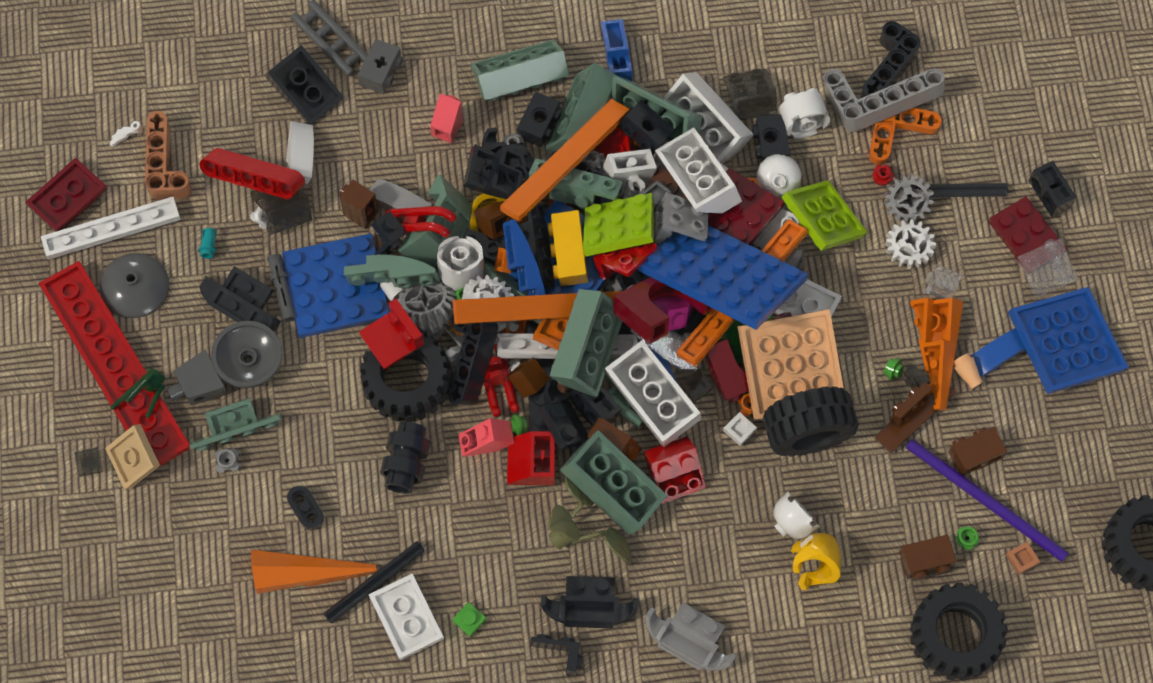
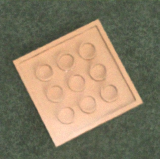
M830 309L768 320L757 330L747 325L738 326L754 419L763 418L765 410L770 405H774V402L782 400L786 396L794 395L797 392L827 386L828 388L832 386L844 388Z

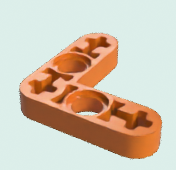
M911 108L900 113L898 120H895L896 115L875 123L869 151L870 161L876 165H883L888 161L895 128L934 134L939 130L942 122L940 115L934 111ZM910 114L915 118V121L907 123L903 120V116ZM922 117L921 124H918L919 118ZM929 119L933 120V126H929ZM881 129L886 130L889 133V137L880 138L877 132ZM879 145H883L882 157H877Z

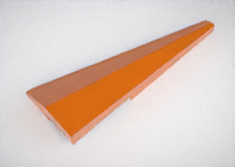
M953 297L937 300L930 298L910 300V305L914 308L916 316L914 323L919 329L921 338L918 341L925 372L929 374L931 383L929 385L933 388L932 392L935 400L933 407L935 410L946 411L963 301Z
M251 550V567L257 594L302 585L310 587L372 575L377 572L376 564Z

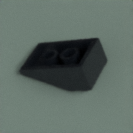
M302 45L264 74L277 92L309 125L313 124L344 98Z

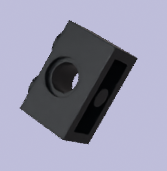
M535 91L517 127V135H520L524 141L542 148L544 142L549 141L553 132L551 128L554 122L558 123L561 117L560 101ZM539 118L545 119L544 122H537L535 120Z
M642 100L636 104L618 126L627 136L638 143L643 150L650 149L652 155L656 153L655 150L660 148L675 131L669 123Z
M782 115L758 116L755 125H752L753 139L757 138L758 143L755 146L756 159H760L763 162L767 157L775 154L790 157L786 127ZM770 138L773 139L775 142L769 143L765 139Z

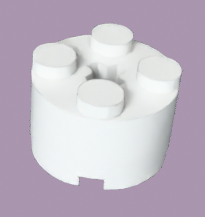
M811 88L798 94L792 92L785 95L784 102L779 107V113L782 115L787 134L789 136L792 134L796 139L817 134L816 129L821 126L824 129L830 122L822 96L816 88Z
M453 236L444 240L439 245L437 252L440 280L445 285L453 288L454 291L465 287V284L469 283V279L476 281L477 276L483 279L484 258L480 243L471 237L463 239L459 238V236Z

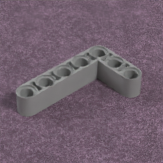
M831 69L824 74V90L844 128L850 132H855L940 97L945 91V75L940 69H930L857 100L843 73L837 69Z

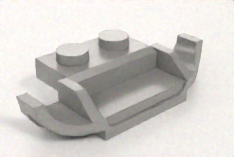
M684 602L673 619L670 617L666 621L660 619L652 607L646 614V626L651 637L658 643L657 647L699 671L701 668L711 671L725 669L732 664L736 657L733 653L731 655H724L717 651L719 645L716 642L725 626Z

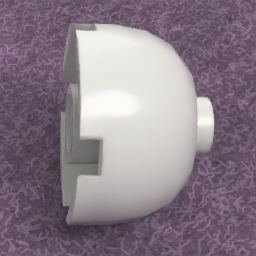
M775 154L767 157L760 163L757 171V183L763 189L783 200L781 197L786 192L799 188L801 184V170L793 158Z
M787 491L776 502L773 509V516L777 522L774 527L783 537L788 534L794 539L806 538L813 534L820 526L818 523L814 526L812 525L813 517L796 498L791 501L788 498L791 493Z

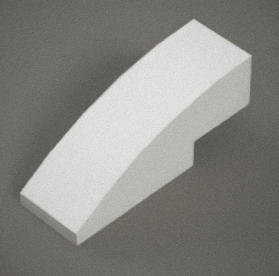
M291 121L286 156L287 168L300 172L305 179V184H308L312 178L313 125Z

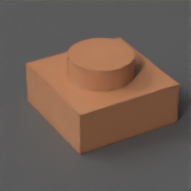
M1028 541L1006 553V557L1018 575L1040 563Z

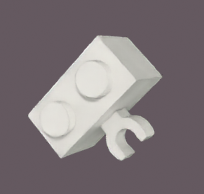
M650 149L608 154L602 166V172L605 175L622 181L629 195H632L634 191L633 186H636L640 193L644 191L645 183L650 181L657 169Z

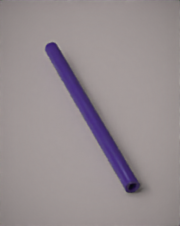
M912 439L908 443L906 449L1056 559L1062 562L1069 552L917 441Z

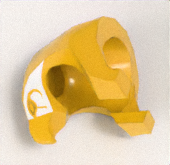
M814 533L792 546L791 552L798 553L795 555L792 565L794 573H800L803 562L811 559L820 560V567L817 571L801 574L798 582L801 590L807 591L811 585L834 583L840 578V547L834 536L827 533Z

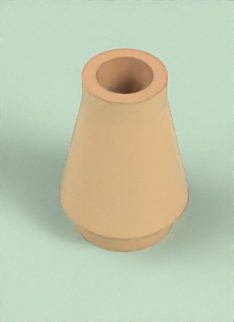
M969 353L954 361L953 365L955 367L953 369L971 389L983 383L974 357H970Z

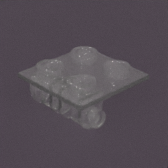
M1061 238L1055 241L1049 239L1044 242L1045 245L1017 256L1035 298L1078 280Z

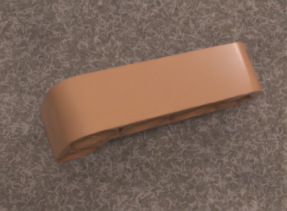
M153 111L147 117L145 184L150 196L156 200L170 197L184 199L191 194L192 187L186 173L170 171L171 128L167 116L161 111ZM157 143H163L159 147H154ZM162 163L160 167H154V165ZM179 183H185L182 187H175ZM156 184H162L159 188H153Z

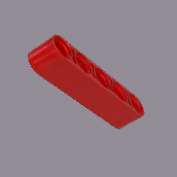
M220 148L213 149L199 162L201 171L209 177L284 199L292 198L305 185L303 175L296 170Z

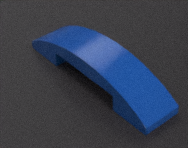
M1014 328L993 340L970 357H974L980 377H983L999 368L1002 363L1024 352L1025 347Z

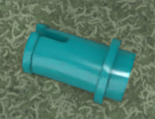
M202 229L201 246L198 248L202 258L211 259L216 254L214 247L217 231L215 229Z

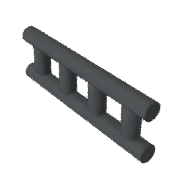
M315 0L309 1L307 6L311 10L302 17L298 13H294L291 16V20L348 77L352 76L355 71L351 66L360 59L364 62L368 54ZM318 16L325 25L315 31L308 23ZM332 30L339 39L332 45H329L322 37ZM347 45L354 53L343 60L337 51Z

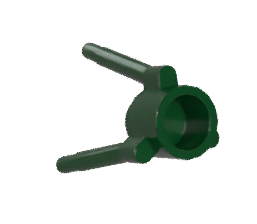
M150 368L110 408L112 410L115 409L124 400L129 403L143 388L150 393L155 390L156 392L146 414V418H150L158 398L165 388L162 384L165 377L156 369Z

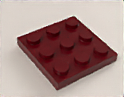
M729 168L726 173L735 184L742 202L724 213H708V225L751 246L785 206L784 201Z

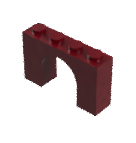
M650 277L615 295L613 314L646 342L651 344L668 335L669 316L652 303L655 299L667 296L678 297L690 303L703 315L715 309Z
M784 312L766 321L789 317L792 314L791 312ZM718 340L704 358L720 398L734 402L741 399L743 393L749 391L746 372L738 366L728 340Z

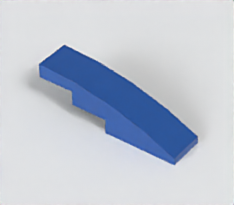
M509 220L503 223L508 270L517 269L519 291L528 292L529 296L545 295L537 262L516 220Z

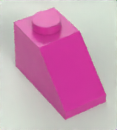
M671 296L661 297L653 301L654 305L669 316L668 331L687 326L694 308L690 303L681 298Z

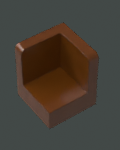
M534 357L521 362L507 376L524 398L537 393L550 380Z

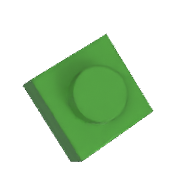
M469 602L452 619V622L470 638L486 621V617Z

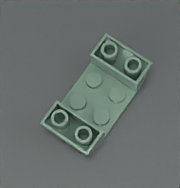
M437 175L428 194L436 200L434 206L449 209L456 215V220L450 222L442 216L429 215L426 222H435L443 225L450 231V236L444 238L432 231L408 232L398 250L404 257L424 262L438 270L437 252L439 245L444 240L453 236L462 238L466 229H470L472 214L468 199L442 175Z

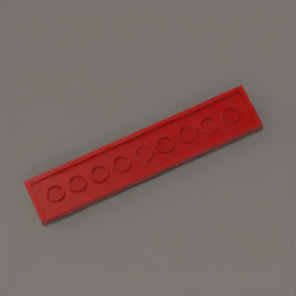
M77 261L38 284L109 404L112 405L139 381L143 374H146V371L80 261ZM143 388L129 403L124 400L113 410L125 431L133 425L141 424L160 466L191 448L161 396H159L150 418H146L148 408L156 391L153 390L150 393Z

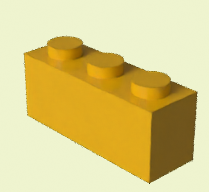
M579 210L551 214L552 222L548 223L549 236H554V244H550L552 258L556 257L557 265H553L554 278L559 279L561 287L589 283L586 258L583 251V233Z

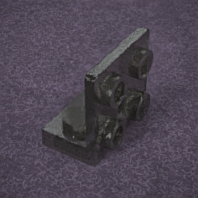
M753 69L748 72L731 73L730 75L723 76V82L731 97V109L740 120L777 114L776 89L766 69Z
M301 189L290 199L280 198L257 190L250 192L251 198L263 211L266 228L270 235L312 221L308 197Z

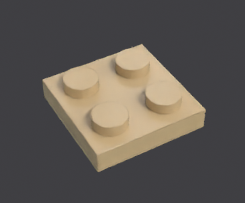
M141 424L133 425L105 448L124 490L131 489L160 466Z

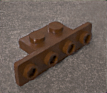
M926 382L921 387H914L908 394L909 398L905 402L899 401L893 407L891 422L876 434L875 439L890 453H893L938 411L933 407L935 405L933 388ZM951 386L949 389L948 401L956 393V390L953 389Z

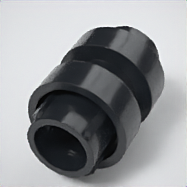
M404 421L399 423L397 431L389 433L386 449L392 454L383 458L380 474L386 477L384 485L386 489L396 493L410 494L412 493L413 485L422 482L425 466L419 460L428 457L431 444L425 438L426 428L424 426Z

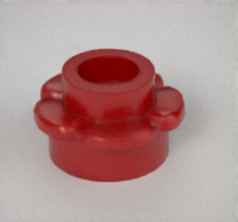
M877 165L873 169L872 178L876 184L885 186L893 181L894 173L889 165Z

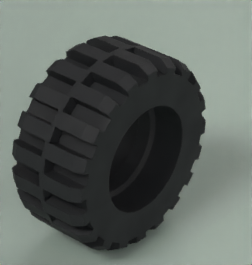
M421 330L419 331L423 336L424 345L403 358L419 361L428 370L426 381L415 390L400 392L388 387L384 381V374L387 369H383L371 350L370 352L365 351L363 355L364 363H361L360 372L366 399L370 401V405L374 410H379L380 415L385 418L390 415L393 421L399 422L400 418H405L406 422H413L414 417L419 416L420 420L426 418L427 412L430 411L433 414L438 410V404L443 405L446 400V394L449 391L451 371L445 350L442 345H438L437 340L433 336L427 338L426 332Z
M828 386L818 389L812 388L808 391H800L794 395L786 396L784 399L774 402V405H770L763 415L772 451L781 456H802L827 450L832 446H837L843 441L849 440L851 436L856 434L859 427L850 393L844 388L835 386L828 388Z
M1141 495L1139 499L1132 498L1128 500L1108 521V525L1103 532L1105 539L1102 542V550L1107 551L1104 559L1106 563L1111 562L1112 567L1110 570L1114 575L1119 573L1122 576L1120 581L1125 584L1129 581L1133 583L1132 588L1138 590L1144 586L1146 591H1153V562L1140 556L1131 542V530L1136 525L1147 524L1153 526V498L1150 499L1149 495Z
M955 583L952 587L949 584H945L939 590L934 589L922 600L910 624V631L912 632L910 641L911 645H915L914 653L916 657L923 659L922 665L926 669L929 667L934 669V675L938 677L941 674L946 675L947 680L954 681L956 678H960L961 681L969 680L972 676L976 678L982 675L984 671H988L997 661L1006 645L1007 639H1005V636L1008 633V626L1003 623L1006 619L1004 612H999L997 609L1000 606L996 600L991 602L987 598L990 595L988 592L983 590L980 593L976 591L977 586L972 584L968 588L964 587L963 583ZM960 612L969 616L976 623L980 631V642L974 650L970 652H957L949 649L942 643L936 631V624L944 613Z

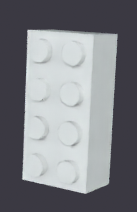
M643 340L605 368L608 377L663 447H666L702 419L699 410Z

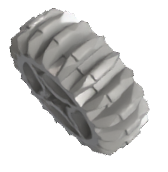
M440 281L429 286L412 285L410 288H405V292L399 293L400 298L397 300L419 330L423 332L431 330L433 332L435 328L442 329L443 324H449V320L453 315L452 301L457 299L453 288Z

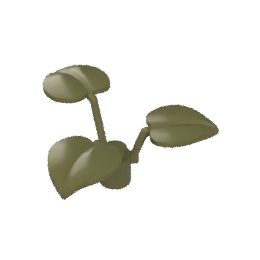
M565 476L566 488L578 500V506L571 514L561 505H556L552 509L548 524V530L552 531L549 534L551 543L557 549H562L570 542L576 544L579 541L602 535L605 537L604 540L607 546L630 566L632 559L629 544L625 537L615 528L609 527L607 531L601 530L580 536V531L572 519L584 504L591 507L594 502Z

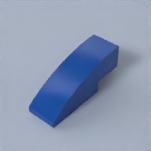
M623 19L601 21L608 71L633 81Z

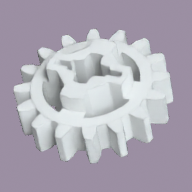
M911 219L910 223L906 225L905 221L902 220L900 227L895 224L892 231L888 232V239L885 242V246L888 247L886 253L893 254L892 262L899 260V267L905 263L908 269L911 268L912 264L920 268L921 262L927 264L928 257L932 258L933 250L936 246V243L932 242L935 236L934 234L928 235L929 227L921 228L922 222L914 225V221ZM901 234V239L896 243V238ZM925 246L924 252L920 254V249Z
M486 275L485 279H482L480 276L476 277V281L469 279V283L465 284L462 299L514 297V294L511 293V287H505V281L499 283L497 282V277L491 280Z

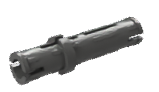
M272 254L267 257L271 271L270 280L271 283H274L283 322H292L297 316L287 282L289 276L284 270L281 254ZM277 270L279 271V276H280V279H281V284H280V281H279V277H278V274H277ZM283 292H284V295H285V299H286L287 306L285 305V301H284V297H283Z

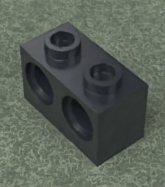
M1048 162L1033 170L1029 183L1051 218L1071 209L1077 197L1055 162Z
M602 385L597 397L572 389L568 396L569 400L592 428L599 417L609 423H613L622 410Z

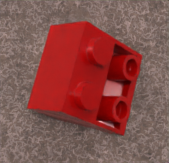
M530 431L514 436V444L508 446L507 485L554 486L555 439L551 432Z
M688 436L672 441L666 447L660 445L643 451L652 481L667 495L662 504L706 488L696 447Z

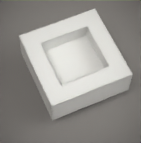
M739 412L724 427L723 431L741 446L757 430V427Z

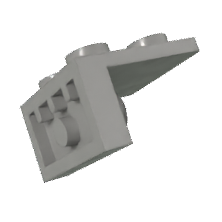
M666 192L655 210L653 243L660 244L664 242L667 237H671L673 231L705 241L708 232V213L696 212L688 199Z

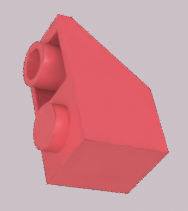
M440 93L430 125L431 135L452 144L463 123L461 101L455 96H446Z
M489 418L458 434L463 457L497 452L514 444L511 421Z

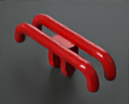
M441 206L389 209L385 212L386 214L391 211L395 218L404 217L401 225L407 232L420 233L421 231H432L444 238L450 236V231L441 224L426 222L427 219L423 216L438 215L450 222L456 220V215L452 211Z
M496 343L494 345L496 356L490 359L484 379V386L492 416L498 418L501 416V410L494 386L504 385L508 405L512 413H518L520 407L513 383L507 377L510 374L507 359L497 356Z

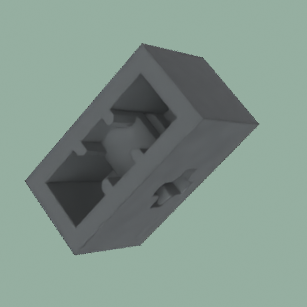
M375 39L357 75L359 86L384 95L387 87L390 88L392 86L395 70H399L402 65L403 57H401L400 47Z

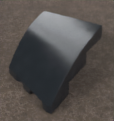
M475 144L471 148L463 186L487 195L508 199L529 179L524 154L504 145L494 153Z

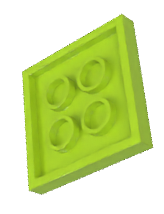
M829 180L788 191L781 197L787 204L788 209L798 219L800 225L807 229L814 244L821 251L863 238L868 233Z
M652 193L639 194L635 197L616 199L612 202L585 207L583 238L585 257L654 242V198Z

